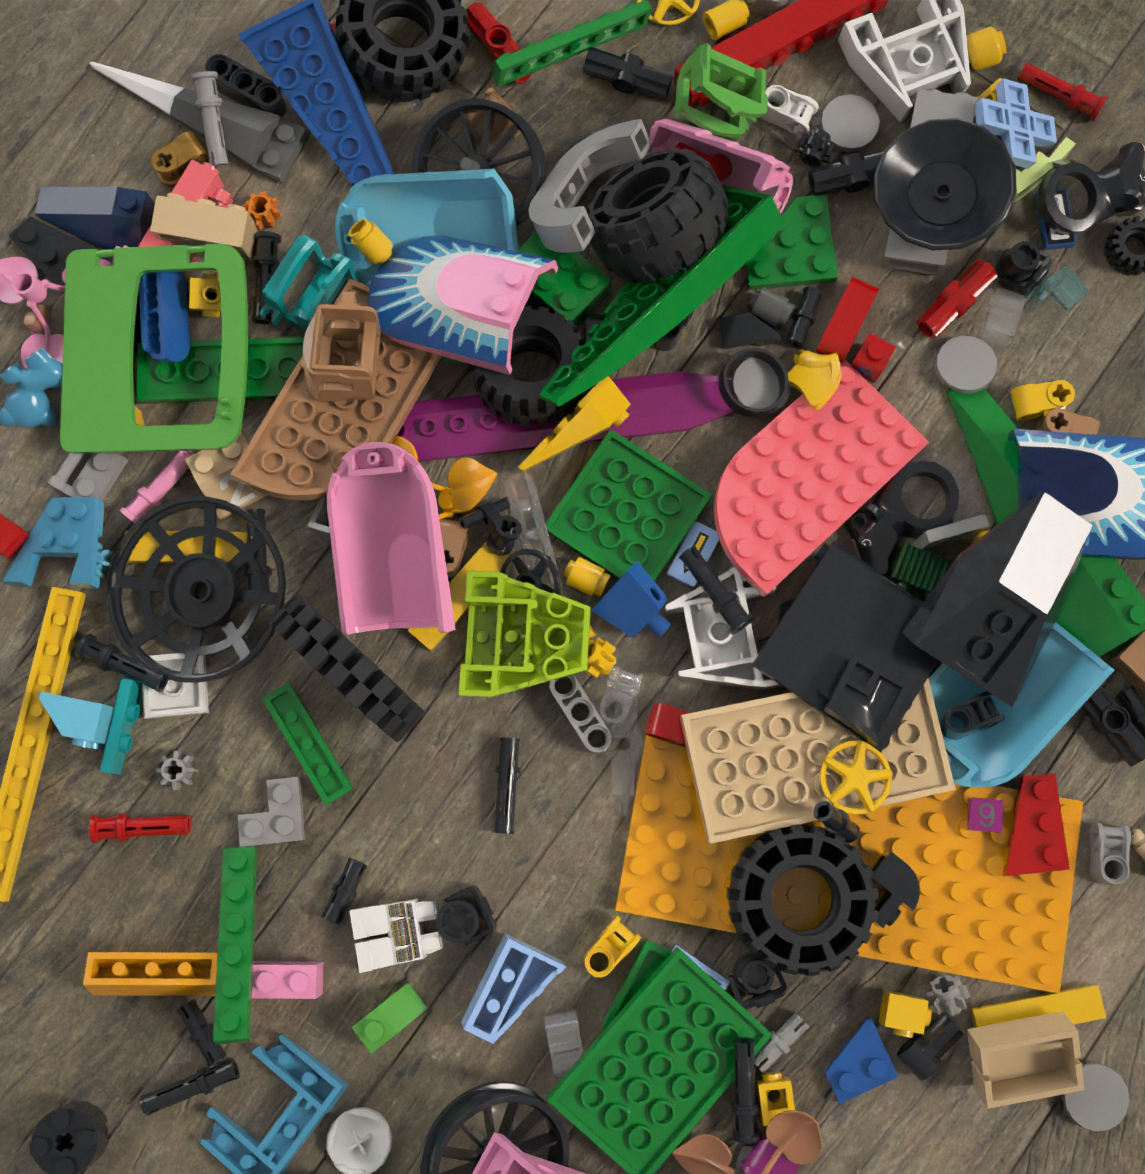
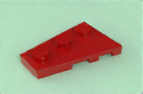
M1055 773L1021 776L1013 813L1015 818L1012 835L1009 836L1007 864L1004 865L1003 876L1070 870Z

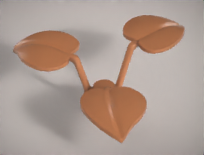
M788 1110L778 1113L770 1120L766 1136L778 1148L760 1174H768L782 1153H784L789 1161L799 1165L809 1164L816 1160L822 1149V1137L819 1123L814 1117L802 1111ZM697 1135L678 1146L672 1153L678 1163L689 1174H735L734 1169L729 1167L732 1161L730 1149L722 1140L713 1135Z

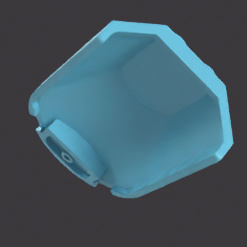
M495 169L373 176L356 183L349 189L350 192L344 202L339 205L336 215L335 233L339 252L341 255L352 259L355 266L353 269L354 273L369 287L381 264H371L351 243L352 238L348 235L351 227L363 218H366L369 222L373 221L393 243L392 253L410 241L435 235L458 238L519 252L513 197Z
M1055 622L1013 707L994 695L991 697L998 712L1004 714L1006 718L1003 722L958 740L948 739L942 733L954 784L965 787H992L1017 776L1111 675L1114 669ZM944 663L929 678L939 724L950 708L986 691ZM950 717V724L954 728L964 729L963 721L960 718Z

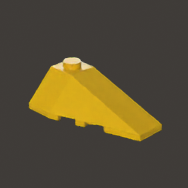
M609 376L591 389L577 404L575 411L557 425L553 433L547 436L518 466V469L523 473L607 430L612 424L619 427L630 415L626 410L631 404Z

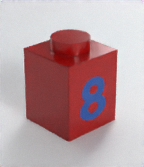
M869 333L851 366L864 378L875 383L887 365L896 346Z

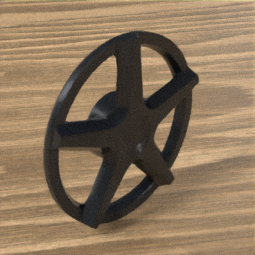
M522 549L514 552L505 560L500 573L505 574L508 565L512 561L519 573L517 581L527 582L538 589L561 595L560 576L550 556L534 549ZM532 555L539 558L540 561L533 570H528L519 556ZM547 566L554 579V589L541 581Z

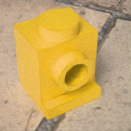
M780 1071L763 1073L762 1080H755L757 1098L761 1108L759 1117L764 1126H768L770 1120L778 1113L795 1110L791 1080L787 1076L782 1077ZM771 1090H778L779 1097L774 1101L769 1100L768 1093Z

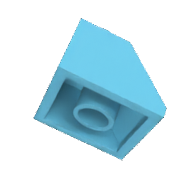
M40 692L39 699L62 736L73 738L72 745L102 750L103 744H106L114 707Z

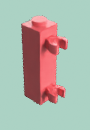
M191 160L171 192L184 196L186 201L197 202V199H207L215 202L217 206L227 208L228 204H234L235 202L230 198L231 194L222 189L224 184L218 175L219 171L209 163L203 162V164H200L194 160ZM150 226L138 247L180 244L157 239L150 231ZM190 254V262L199 261L194 257L195 254Z

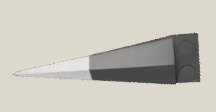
M89 62L97 72L148 101L205 138L201 110H198L195 105L197 100L196 91L99 63ZM222 99L219 110L226 152L258 174L283 183L309 136L307 129L281 119L277 114Z

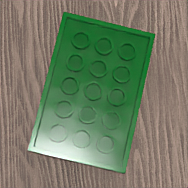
M676 947L548 1093L546 1099L627 1173L654 1174L735 1080L733 1040L735 1038L739 1039V1037L752 1038L754 1040L755 1056L773 1034L681 949Z

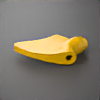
M798 350L800 355L795 353L793 357L796 365L787 373L788 385L798 389L813 410H819L832 397L841 381L842 370L837 353L820 355L809 350Z

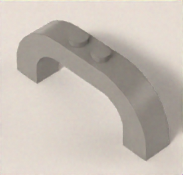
M642 119L627 121L602 129L576 144L559 160L529 206L530 219L546 248L555 252L566 253L584 251L595 234V230L585 207H575L589 184L598 175L615 166L632 163L635 160L638 161L644 158L652 144Z

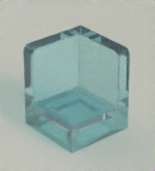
M1065 265L1048 278L1035 294L1042 302L1052 295L1065 310H1068L1074 304H1078L1090 290Z

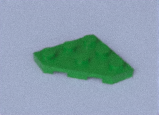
M823 194L797 197L782 215L785 225L776 233L772 240L768 241L756 252V255L751 260L745 263L748 291L759 290L764 287L769 289L837 281L838 274L827 196Z

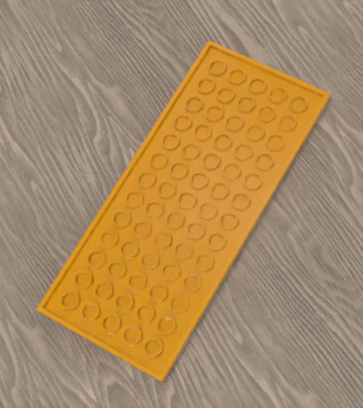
M648 735L645 736L615 911L736 933L737 931L730 920L728 912L730 908L729 900L727 899V887H730V874L733 866H736L743 850L749 847L756 838L768 832L707 844L687 748ZM954 784L956 790L880 806L874 811L865 814L848 813L850 820L860 827V836L856 841L849 844L855 846L862 853L863 856L861 858L865 864L870 865L872 868L884 851H892L912 868L920 886V896L914 911L905 909L900 905L898 909L901 913L891 926L886 924L884 928H881L872 923L869 931L872 935L867 944L863 943L860 946L857 956L1060 993L1083 801L1059 797L1070 870L1003 876L1004 865L1007 864L1009 836L1012 835L1015 818L1013 813L1018 789L1001 786L965 787ZM968 798L1003 800L1002 832L967 830ZM818 820L798 824L825 828L824 824ZM808 868L791 869L785 872L774 885L772 891L773 910L778 919L791 929H813L820 925L829 913L831 906L830 887L826 880L814 870ZM879 887V899L875 900V906L886 893Z

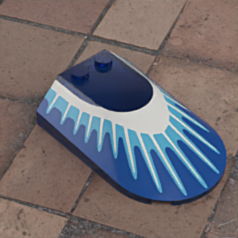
M1012 429L1008 433V440L1014 442L1018 451V509L1041 491H1044L1092 525L1081 557L1128 560L1145 559V439Z

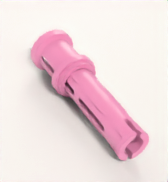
M179 451L146 488H139L137 490L138 495L126 508L122 507L119 511L135 524L141 517L160 506L162 503L160 500L189 469L185 459L194 455V452Z

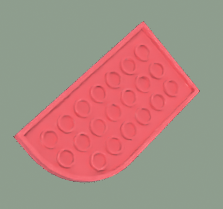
M844 360L843 364L840 363L842 377L839 386L822 408L813 410L802 394L734 455L719 480L714 499V519L720 543L733 566L763 598L929 443L846 360Z

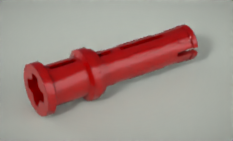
M1026 62L1017 78L1066 102L1067 109H1076L1090 116V120L1093 122L1108 98L1104 95L1099 97L1085 90V86L1082 84H1078L1076 87L1029 62Z
M126 813L119 814L118 817L100 818L99 815H92L89 822V837L92 843H99L102 839H118L119 842H126L130 837L189 835L191 831L190 815L130 818Z

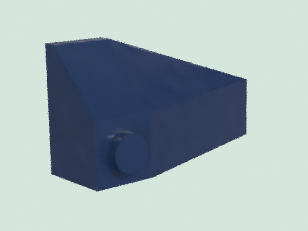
M41 186L34 214L65 231L81 237L84 241L106 250L114 249L116 246L123 248L124 245L138 247L152 224L155 203L147 191L128 188Z

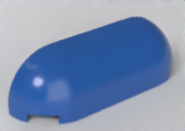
M182 271L145 273L140 278L139 284L141 341L143 349L160 362L175 363L182 361L187 357L190 350L187 285Z

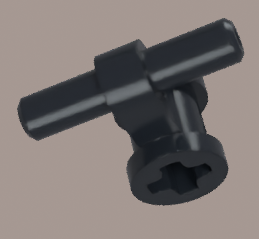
M508 497L493 503L486 502L476 507L474 512L459 520V524L463 529H468L481 523L489 533L486 540L487 547L494 554L501 556L507 555L512 551L515 544L514 541L519 538L522 532L521 524L517 519L512 516H501L499 514L511 508V500Z

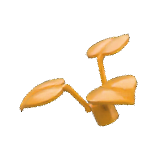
M395 436L392 444L404 449L418 461L417 452L412 443L401 436ZM466 457L458 459L453 464L448 475V483L451 488L431 482L433 489L441 492L438 496V503L444 512L438 514L439 520L452 518L453 513L467 514L471 512L473 507L487 493L497 473L475 459Z

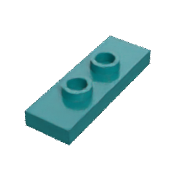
M124 678L120 680L100 772L121 775L125 755L130 752L133 743V737L130 735L132 724L137 721L140 713V706L137 703L142 684L137 681Z

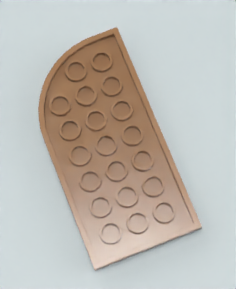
M349 278L342 291L355 292L357 304L369 306L368 295L370 287ZM342 291L336 299L335 303L341 302ZM324 319L323 330L326 329V324H327L328 322H331V321H345V322H358V321H357V320ZM381 332L375 399L316 401L309 391L304 370L300 366V361L304 359L302 355L231 472L232 479L259 492L281 499L313 500L327 497L331 475L337 472L343 462L342 457L347 452L364 443H393L395 436L400 431L442 356L399 344ZM332 340L329 365L355 366L356 361H361L362 353L358 352V341ZM327 382V383H346V382Z

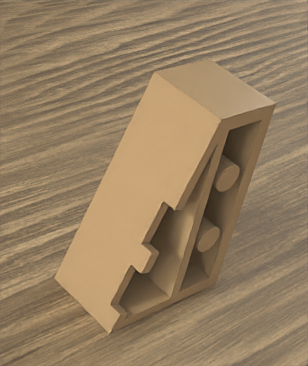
M168 193L167 197L156 196L150 231L157 239L188 246L226 244L243 254L244 260L253 261L256 244L254 236L258 232V228L244 207L235 204H228L227 208L215 206V202L207 199H197V202L186 201L184 196L174 193Z

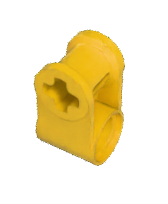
M1065 380L1026 384L1010 391L1017 421H1028L1046 416L1048 412L1055 408L1065 409L1075 397L1073 386Z
M618 915L602 931L597 941L584 956L585 968L594 977L608 975L641 939L639 934L634 935L620 922L621 918ZM615 931L625 939V943L614 934ZM598 952L604 953L608 960L606 967L600 971L590 967L591 956Z

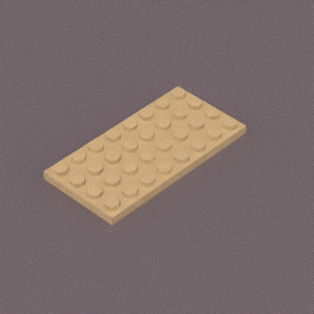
M928 678L881 752L886 758L893 776L889 794L880 806L956 790ZM792 692L681 715L680 721L707 844L818 820L813 814L815 806L822 801L829 802L824 795L820 782V770L825 757L839 744L861 740ZM856 747L844 748L832 758L846 765H851ZM866 750L865 768L868 770H883L878 758ZM827 767L826 784L830 794H832L842 783L841 775ZM885 779L868 784V790L873 803L881 795ZM851 791L838 801V803L848 808H864L862 801L855 791Z

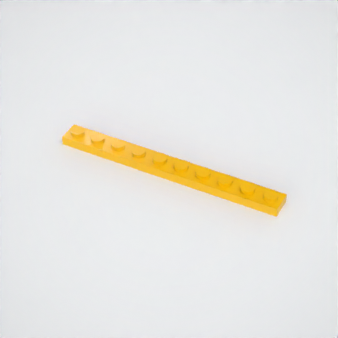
M58 587L51 588L0 788V901L7 902L10 899L54 724L40 701L39 695L40 692L61 696L86 596L83 592Z

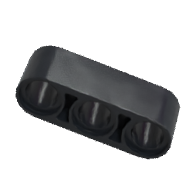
M215 54L207 60L205 64L206 71H215L218 74L225 72L216 79L217 91L242 105L277 114L280 117L285 114L286 103L280 89L274 82L222 54ZM246 85H251L247 89H242ZM269 99H275L271 103H266Z

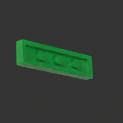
M288 682L262 698L325 806L330 805L354 790L293 685Z

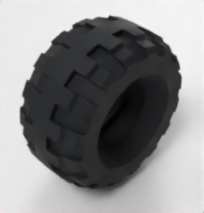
M672 148L663 152L657 151L648 154L647 157L638 161H633L626 165L627 167L622 171L616 172L610 177L608 182L594 194V200L589 203L587 214L595 230L590 243L609 272L613 271L619 278L634 283L638 281L652 282L661 277L667 278L676 274L678 270L695 263L703 253H707L714 246L717 237L721 236L728 218V199L709 162L706 163L704 158L688 149L681 151L678 148Z

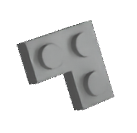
M300 777L267 780L269 812L238 815L240 847L305 840Z

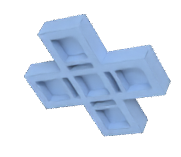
M1003 78L996 84L997 102L981 98L974 104L976 124L984 126L994 135L1001 136L1002 142L1005 144L1014 164L1029 169L1036 163L1034 145L1049 149L1057 143L1054 117L1030 111L1027 85Z

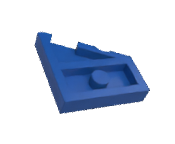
M870 1016L863 1019L862 1025L851 1039L846 1041L841 1048L840 1054L824 1070L839 1104L898 1077Z

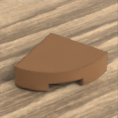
M45 304L36 305L49 326L50 306ZM27 312L23 324L36 334L45 335V331L34 312Z

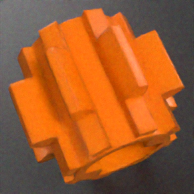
M266 191L260 192L258 195L250 194L251 199L246 201L243 207L256 223L258 230H265L266 227L275 228V221L282 218L280 211L276 209L279 206L276 197L271 199Z

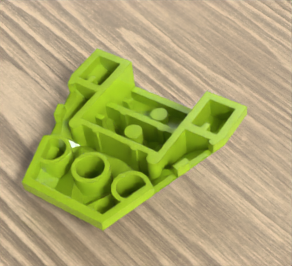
M467 571L465 602L469 605L465 664H461L459 696L492 698L588 670L590 606L556 593H549L538 589L532 584L517 581L500 572Z

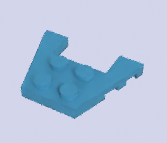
M96 497L51 498L5 575L3 582L11 586L31 587L41 557H74L77 560L69 584L76 588L98 589L100 577L96 576V565L101 564V553L97 551L98 538L102 537L104 502Z

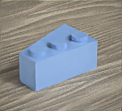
M504 933L461 1020L463 1029L494 1044L522 1014V1011L533 999L538 997L553 978L560 974L566 966L561 960Z

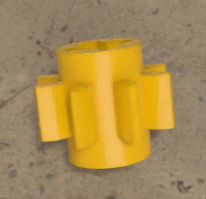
M600 637L596 641L589 640L588 670L584 672L588 675L591 674L595 678H598L599 675L609 674L616 665V657L612 654L616 648L608 641H603Z

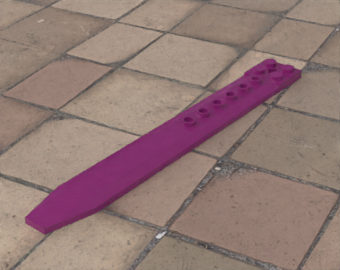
M672 372L611 379L631 404L626 410L630 415L619 427L612 424L607 430L582 443L603 441L610 429L624 438L688 431L736 412L728 407L720 394L719 376ZM727 377V384L730 392L733 395V390L731 391L730 385L732 378ZM594 386L585 391L583 398L591 391V389ZM479 395L415 402L397 436L410 441L417 452L418 462L535 449L547 436L553 433V430L563 419L554 422L553 419L548 420V425L538 427V423H530V427H521L520 422L514 421V424L511 425L503 422L502 415L499 417L492 415L489 412V406H483ZM575 409L571 413L564 411V418L572 414Z

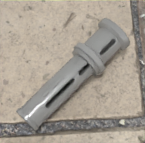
M215 71L191 74V80L195 82L197 93L195 105L198 110H201L209 164L214 167L229 165L219 110L222 99L218 97L216 86L218 73Z

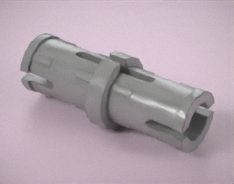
M794 1012L776 1032L771 1031L773 1034L771 1038L754 1056V1064L765 1073L783 1053L787 1054L791 1050L789 1047L810 1027Z

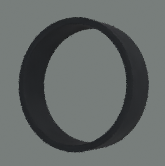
M746 348L735 353L722 368L719 376V390L724 402L734 412L746 417H760L773 411L784 399L788 390V375L783 363L771 352L761 348ZM743 357L758 358L769 364L779 380L780 391L777 401L773 405L761 409L750 408L741 404L732 395L727 384L729 365Z

